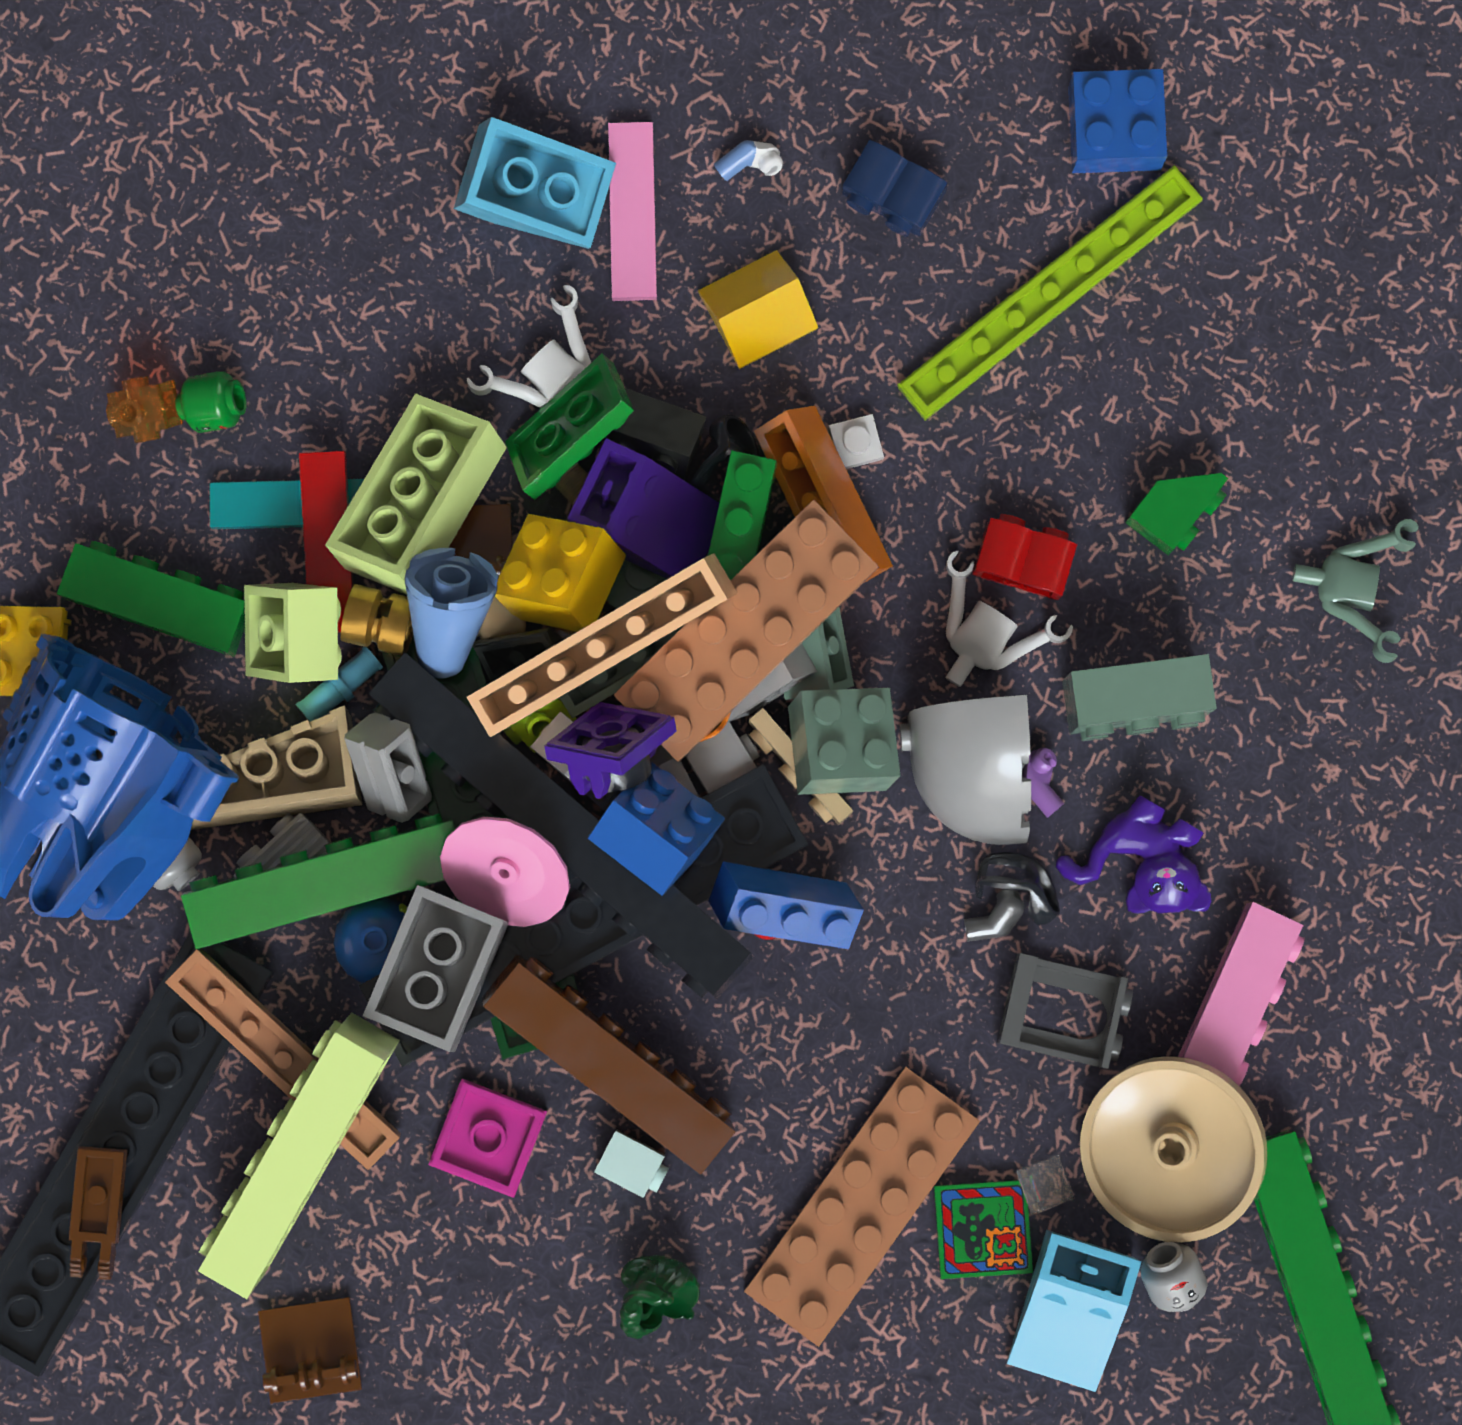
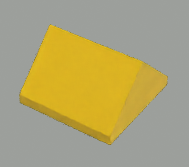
M777 250L698 290L702 301L739 369L818 329L798 277Z

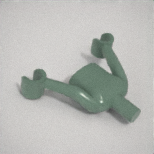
M1411 519L1400 521L1391 533L1351 543L1333 550L1325 558L1322 568L1295 564L1292 581L1318 586L1319 600L1322 602L1321 606L1326 612L1351 624L1374 642L1372 647L1373 655L1382 663H1390L1398 657L1395 653L1386 652L1382 647V642L1398 643L1401 640L1400 636L1394 631L1383 633L1363 615L1353 609L1357 608L1371 612L1377 592L1380 566L1359 562L1351 558L1364 556L1392 546L1401 552L1413 549L1416 543L1407 541L1400 535L1401 530L1416 532L1418 530V524Z

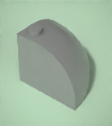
M1027 695L948 702L910 711L907 716L908 724H900L901 751H910L915 784L930 811L948 828L974 841L995 845L1027 843L1030 824L1029 821L1025 822L1024 814H1028V811H1031V779L1022 777V768H1024L1025 764L1029 763V755H1031Z

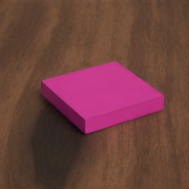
M462 1078L428 1165L514 1198L548 1111Z

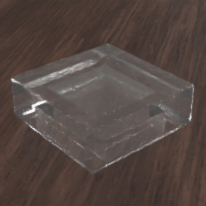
M1058 1154L1016 1170L1031 1215L1041 1213L1074 1198Z

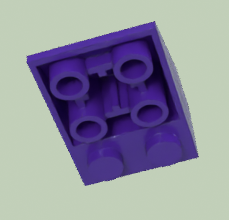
M605 439L567 521L604 528L626 554L624 560L669 579L705 558L710 548L720 503L650 458L609 439Z

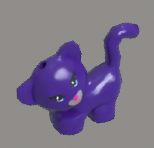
M1139 796L1127 811L1117 814L1105 824L1100 838L1090 850L1087 865L1083 867L1077 865L1068 855L1060 856L1056 860L1055 867L1065 879L1083 885L1099 879L1110 853L1141 856L1144 861L1138 866L1134 876V884L1128 890L1126 896L1127 910L1135 914H1142L1148 911L1180 913L1186 909L1206 912L1211 904V894L1207 886L1201 882L1198 866L1180 852L1181 846L1191 847L1197 844L1204 833L1180 818L1171 827L1161 822L1165 810L1142 796Z

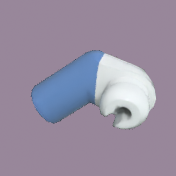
M745 140L716 161L714 166L719 174L728 181L746 166L759 168L766 176L775 175L781 170L783 160L780 157L779 149L773 144Z

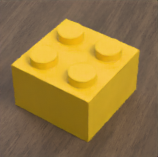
M528 514L498 578L495 597L512 615L520 620L578 632L598 620L626 554L604 528Z

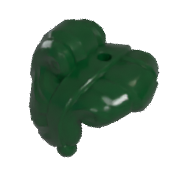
M654 1255L634 1258L623 1267L621 1281L628 1289L623 1296V1304L620 1309V1327L627 1337L640 1339L654 1332L661 1326L662 1316L672 1319L685 1318L687 1320L694 1318L695 1312L692 1308L699 1300L700 1285L686 1264L676 1259Z

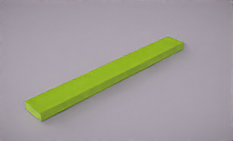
M1174 165L897 385L898 389L926 421L1201 203L1203 198Z

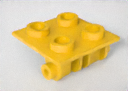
M0 606V696L13 697L15 690L19 689L23 675L31 667V660L37 656L40 650L36 643L41 634L58 636L67 640L68 626L71 625V620L67 619L68 611L64 607Z

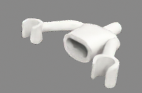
M570 285L563 286L565 292L573 299L569 305L561 306L553 298H551V303L554 311L562 316L568 342L576 359L570 356L555 340H552L530 359L521 370V373L538 391L527 385L493 376V372L489 367L480 365L481 371L488 376L489 380L484 386H476L467 378L468 387L471 392L482 396L487 395L493 389L521 398L542 408L591 363L575 315L578 297L573 287Z
M955 551L949 556L946 569L952 577V589L946 637L950 642L951 648L959 655L945 677L951 683L961 687L974 666L985 670H999L1049 641L1062 643L1070 637L1073 631L1072 625L1063 636H1056L1052 633L1051 623L1057 617V615H1054L1046 622L1044 629L1020 640L1003 652L1007 641L1018 626L1008 617L982 601L977 602L968 618L961 624L964 613L966 577L971 574L974 561L970 563L966 571L958 572L953 568L952 561L956 558L959 551Z

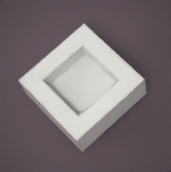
M873 414L829 425L831 439L846 469L884 459Z

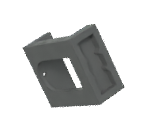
M1022 953L1016 954L997 1043L1108 1069L1110 1060L1117 1062L1122 1047L1123 1035L1116 1033L1120 1015L1127 1017L1132 1002L1133 990L1126 988L1128 978L1114 977L1046 961ZM1033 981L1089 994L1098 998L1107 1012V1022L1103 1031L1091 1039H1077L1023 1026Z

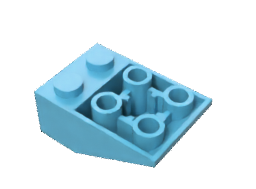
M1046 1230L1007 1364L1096 1392L1126 1314L1141 1261L1129 1255Z

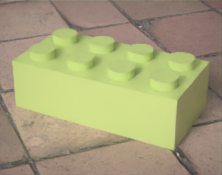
M415 394L325 546L344 569L407 595L405 574L406 569L408 570L410 567L411 559L415 555L429 549L449 548L507 447L489 421Z

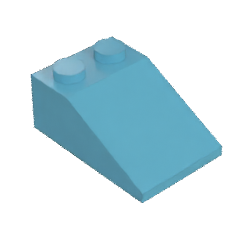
M490 117L478 126L453 209L494 224L589 249L594 239L616 163Z

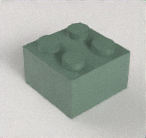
M890 688L800 691L788 706L798 795L886 791L901 776Z

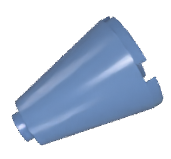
M454 548L429 549L415 555L411 559L410 567L408 570L406 569L405 586L418 664L435 678H448L458 674L463 669L497 592L498 574L492 564L471 552L469 559L454 556Z

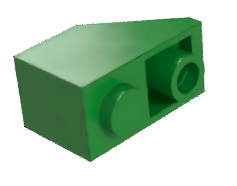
M1222 473L1157 481L1126 521V524L1167 555L1176 546L1184 551L1200 531V529L1193 525L1203 511L1211 516L1227 496L1221 488L1228 478Z

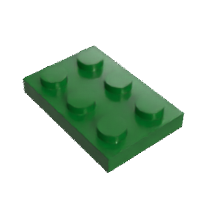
M601 353L505 441L521 488L534 500L547 489L553 488L560 481L562 475L574 464L589 456L594 447L612 430L620 428L634 411L614 363Z

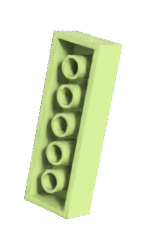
M351 1013L343 1023L335 1020L330 1029L325 1031L312 1055L319 1058L318 1062L312 1060L306 1071H302L290 1091V1095L295 1097L296 1100L290 1099L284 1109L280 1110L267 1132V1135L274 1139L267 1138L262 1148L257 1150L244 1172L250 1178L245 1177L239 1188L234 1190L221 1212L224 1214L216 1228L211 1230L203 1243L199 1253L206 1256L198 1270L200 1273L243 1298L248 1299L280 1250L398 1045L399 1039L354 1013Z

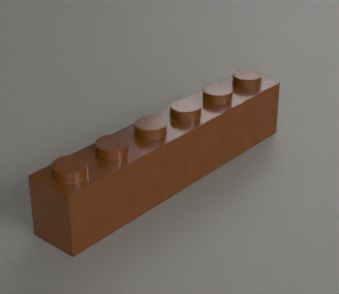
M516 954L482 996L483 1007L701 1175L736 1132L729 1119L732 1112L716 1098L711 1096L705 1101L693 1091L696 1088V1084L678 1069H674L672 1073H669L660 1066L658 1061L661 1057L648 1045L639 1041L635 1046L624 1038L622 1034L625 1029L612 1017L603 1013L599 1018L586 1008L589 1001L572 986L567 985L562 989L549 979L553 973L539 960L531 956L526 961Z

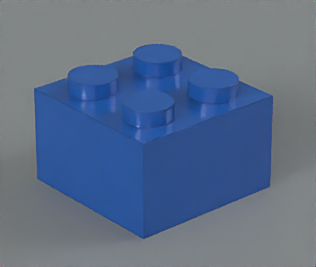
M1163 69L1073 72L1068 86L1072 173L1161 170L1167 158Z
M651 762L652 771L647 780L636 787L623 790L612 801L588 839L663 896L700 856L725 818L716 812L709 802L697 797L677 782L670 772L660 769Z

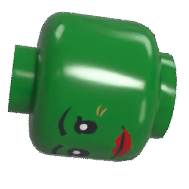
M225 371L189 376L182 384L180 394L176 396V411L180 419L186 420L189 427L197 433L235 427L240 420V416L246 411L245 391L240 381L234 380Z

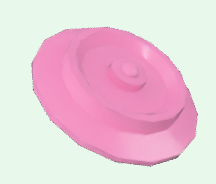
M481 817L461 823L445 840L440 856L443 877L455 897L463 904L509 922V926L519 927L547 922L563 908L570 889L567 866L554 845L534 829L511 819Z

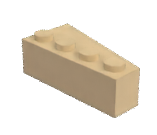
M345 705L329 711L330 714L309 722L306 720L291 726L290 730L268 739L263 737L248 743V746L227 755L221 754L222 758L220 761L239 776L237 782L231 783L211 821L203 822L194 819L191 830L284 817L289 813L297 815L300 812L304 814L362 805L360 785L344 739L345 734L353 728L351 715Z

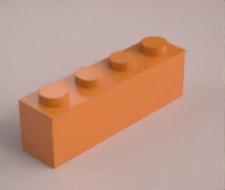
M815 405L786 410L754 430L766 458L777 461L775 477L795 517L815 500L879 566L865 582L893 567Z

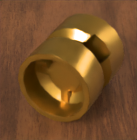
M354 584L343 615L341 641L363 647H368L372 642H375L379 651L399 656L407 653L413 637L407 596L393 593L388 598H383L382 592L379 589Z

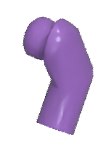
M1039 748L1032 751L1031 755H1029V763L1025 764L1022 777L1031 779V799L1048 818L1065 803L1050 787L1053 767L1057 763L1056 755L1051 749Z

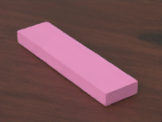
M653 122L608 123L609 160L616 163L610 182L612 301L657 300Z

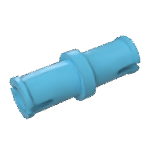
M367 647L361 648L360 652L338 669V680L323 681L303 700L295 704L309 721L325 716L344 699L346 702H349L355 697L353 692L373 674L383 668Z

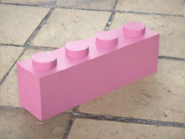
M1246 903L1178 1057L1189 1058L1210 1065L1223 1072L1238 1086L1241 1085L1249 1063L1243 1061L1250 1044L1254 1046L1259 1044L1267 1027V1021L1262 1019L1269 1002L1274 1005L1277 1003L1285 987L1286 979L1281 978V974L1287 961L1295 962L1304 944L1305 938L1299 936L1303 927L1302 924L1257 903Z

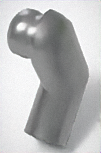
M1003 889L997 894V904L989 916L964 919L967 942L1008 935L1024 912V902L1021 900L1019 892Z

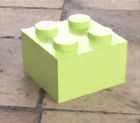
M299 583L244 585L246 676L287 683L338 680V667L341 663L342 655L338 644V620L341 615V605L337 598V588Z

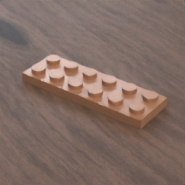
M813 500L731 580L738 594L686 623L614 696L624 707L674 717L677 732L661 745L677 762H680L845 602L879 566Z
M904 1067L744 1292L819 1347L980 1121L910 1069Z

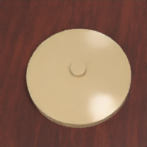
M1157 1057L1128 1066L1112 1077L1098 1092L1087 1110L1082 1125L1080 1138L1081 1161L1092 1192L1105 1210L1117 1221L1132 1231L1148 1238L1166 1242H1191L1208 1238L1225 1230L1245 1213L1257 1195L1264 1179L1267 1165V1141L1261 1118L1255 1106L1242 1088L1231 1078L1216 1068L1200 1061L1182 1057Z

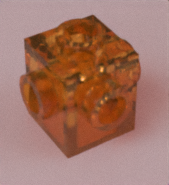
M148 376L123 380L121 381V390L107 393L106 413L110 425L115 429L116 438L133 435L135 443L161 438L160 430L184 424L176 411L175 400L177 391L174 380L149 384Z

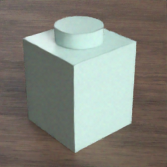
M617 1129L594 1172L644 1198L648 1189L657 1193L669 1168L661 1164L665 1154Z

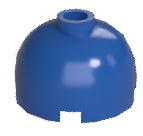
M382 897L351 906L345 911L336 925L333 944L337 961L348 976L361 984L379 975L382 971L405 916L403 912L399 911V905L402 902L397 899Z

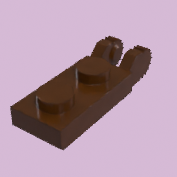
M78 1146L69 1240H72L69 1269L71 1277L82 1278L87 1266V1242L101 1243L98 1261L99 1279H112L116 1256L115 1244L119 1243L128 1149Z

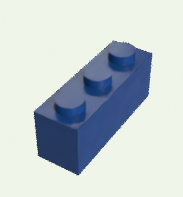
M722 862L708 900L723 929L849 949L864 911L849 885L845 882L729 862Z

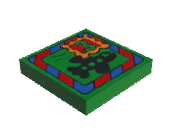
M1025 1179L934 1185L940 1279L1033 1273Z

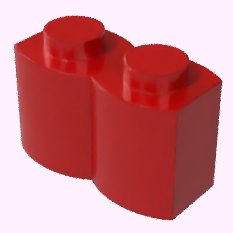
M1000 514L999 519L990 518L986 525L972 575L1050 599L1059 600L1063 595L1077 547L1076 543L1068 540L1069 534L1050 527H1044L1042 532L1033 531L1025 527L1026 521L1012 515Z

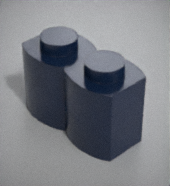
M872 140L868 141L843 184V195L848 197L846 203L851 208L864 215H869L871 211L882 215L887 219L885 224L888 228L905 237H908L910 232L921 236L947 190V182L941 177L906 160L893 150Z

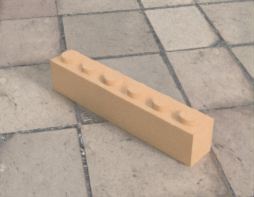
M713 553L467 696V699L489 737H492L738 593Z

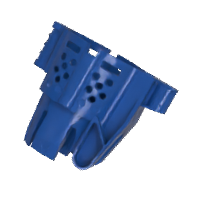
M41 634L36 643L40 650L37 656L31 660L30 669L23 675L22 683L19 689L15 690L11 704L6 707L2 714L3 718L8 722L6 727L8 734L0 748V897L6 898L12 885L42 841L41 853L29 874L31 877L29 902L34 912L41 917L69 918L75 915L81 908L84 915L92 920L118 921L134 908L177 858L188 841L193 820L211 821L231 783L237 782L239 776L220 761L222 756L200 740L198 725L185 710L184 706L178 705L173 715L165 711L172 696L163 693L132 673L75 647L61 637ZM115 685L141 699L142 702L139 708L111 694L110 691ZM109 728L116 731L114 736L110 734ZM177 731L181 734V743L174 737ZM97 749L102 753L101 759L96 756Z

